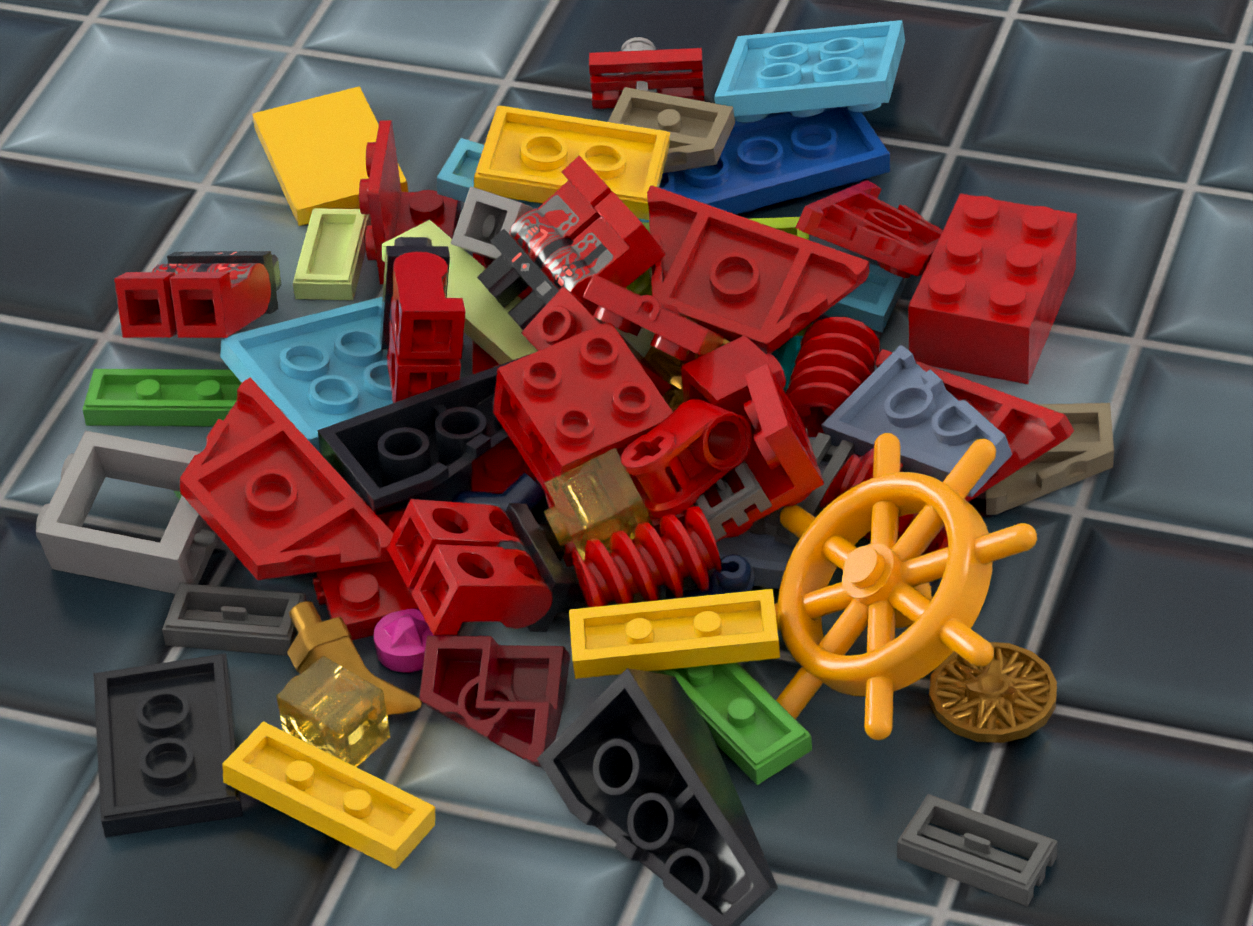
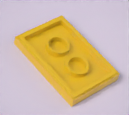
M360 86L252 113L255 131L298 226L309 224L312 210L315 208L360 209V179H369L366 172L367 142H376L379 126ZM398 164L401 192H409L407 180Z
M497 106L475 172L474 188L510 199L543 204L568 181L562 174V171L580 155L637 218L649 220L647 191L650 185L659 188L669 151L671 132Z

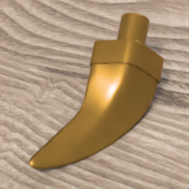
M311 601L301 602L290 610L289 616L299 634L288 649L287 654L296 671L300 673L307 685L318 695L339 707L365 714H402L421 708L422 702L419 700V697L376 677L366 668L351 640L352 636L342 617L322 622Z

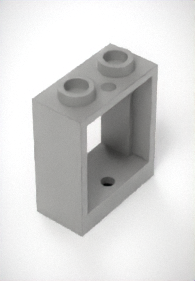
M85 430L75 453H71L65 459L61 471V481L50 503L45 504L40 510L36 522V536L41 543L51 568L176 594L179 583L198 585L219 536L183 496H181L160 542L84 528L82 525L106 477L180 491L181 475L194 455L201 452Z

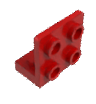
M380 120L376 142H367L365 159L366 172L369 179H360L359 183L360 212L362 215L370 214L371 225H367L366 255L368 261H377L380 284H384L385 262L382 260L383 243L428 220H431L452 239L461 214L460 201L439 195L437 191L401 192L392 120Z
M609 322L497 369L493 413L556 509L579 499L582 473L586 468V462L633 442L640 436L650 432L673 413L619 332Z
M767 363L744 375L752 399L744 403L743 406L757 433L752 435V446L745 461L772 506L763 512H760L755 503L744 509L750 520L739 527L732 517L723 522L722 526L727 534L716 540V542L724 538L741 535L755 521L783 506H794L802 502L813 490L824 485L803 421ZM734 468L724 475L734 494L745 488ZM714 485L704 492L712 508L723 502Z

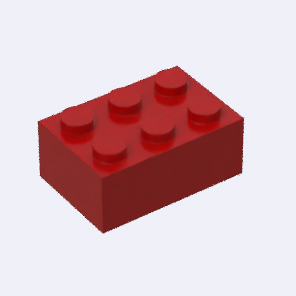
M959 194L908 306L909 351L913 354L915 361L932 367L1029 384L1076 270L1077 214L1053 210L1045 206H1030L995 200L987 196Z

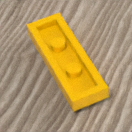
M773 589L569 610L572 662L575 679L619 675L627 668L649 672L780 658Z
M264 721L222 763L223 783L395 870L435 826V806Z

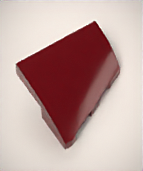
M427 635L419 700L425 706L461 724L530 764L542 767L537 758L555 741L561 720L570 654L564 646L498 645L492 636Z

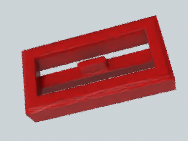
M702 48L589 53L593 109L615 108L622 91L618 90H623L624 87L635 89L636 81L648 82V89H656L657 93L704 101ZM692 70L689 72L658 73V71ZM651 71H655V73H643V74L602 75V74H605V73H628V72H651Z

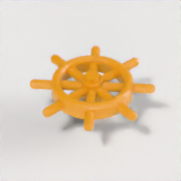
M883 433L876 438L874 443L873 478L850 488L838 496L816 517L799 505L784 507L781 510L780 522L782 526L797 536L799 540L786 564L780 584L778 603L774 604L777 630L781 631L788 651L802 667L776 701L795 720L824 683L840 693L865 697V732L874 740H883L892 732L894 691L905 688L925 677L942 664L953 652H956L976 667H984L993 660L994 648L992 644L971 629L986 599L992 575L993 561L1030 550L1037 542V533L1031 525L1026 523H1020L989 533L980 514L965 500V497L996 457V447L990 440L978 439L974 441L942 482L921 473L900 472V441L892 433ZM919 513L898 540L899 516ZM945 525L948 547L922 555ZM871 531V544L857 548L855 544ZM838 566L843 570L842 582L828 586ZM942 578L935 595L931 596L929 582ZM844 610L824 636L822 616ZM868 625L867 653L845 655ZM895 628H908L895 638Z

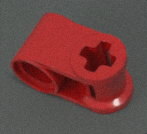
M700 399L688 400L680 404L672 414L650 432L631 442L621 455V464L626 472L636 475L647 495L645 507L649 514L654 518L662 519L664 515H677L691 507L702 493L730 470L739 466L749 454L753 434L750 424L743 416Z

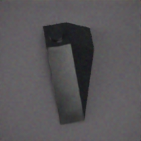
M518 359L319 429L317 432L320 454L376 515L406 505L410 499H417L509 437L493 413L497 369Z
M627 668L537 758L573 815L586 825L597 827L616 842L615 848L630 860L641 862L663 880V886L712 926H739L778 889L712 733L675 676Z

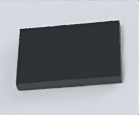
M226 653L93 673L100 811L105 837L243 816L241 791L223 783L222 763L237 749L230 669Z

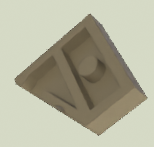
M624 87L608 122L671 132L669 151L663 173L716 165L735 125L733 107Z
M1110 403L1037 404L1065 414L1074 432L1068 439L985 491L986 515L999 514L1113 468L1114 445Z

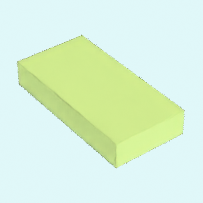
M315 208L312 210L293 280L295 299L354 300L366 252L367 225H371L370 214L362 215L360 209Z

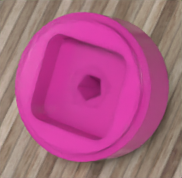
M419 609L392 612L377 623L374 629L375 649L378 660L386 668L397 672H415L423 669L427 635L433 634Z

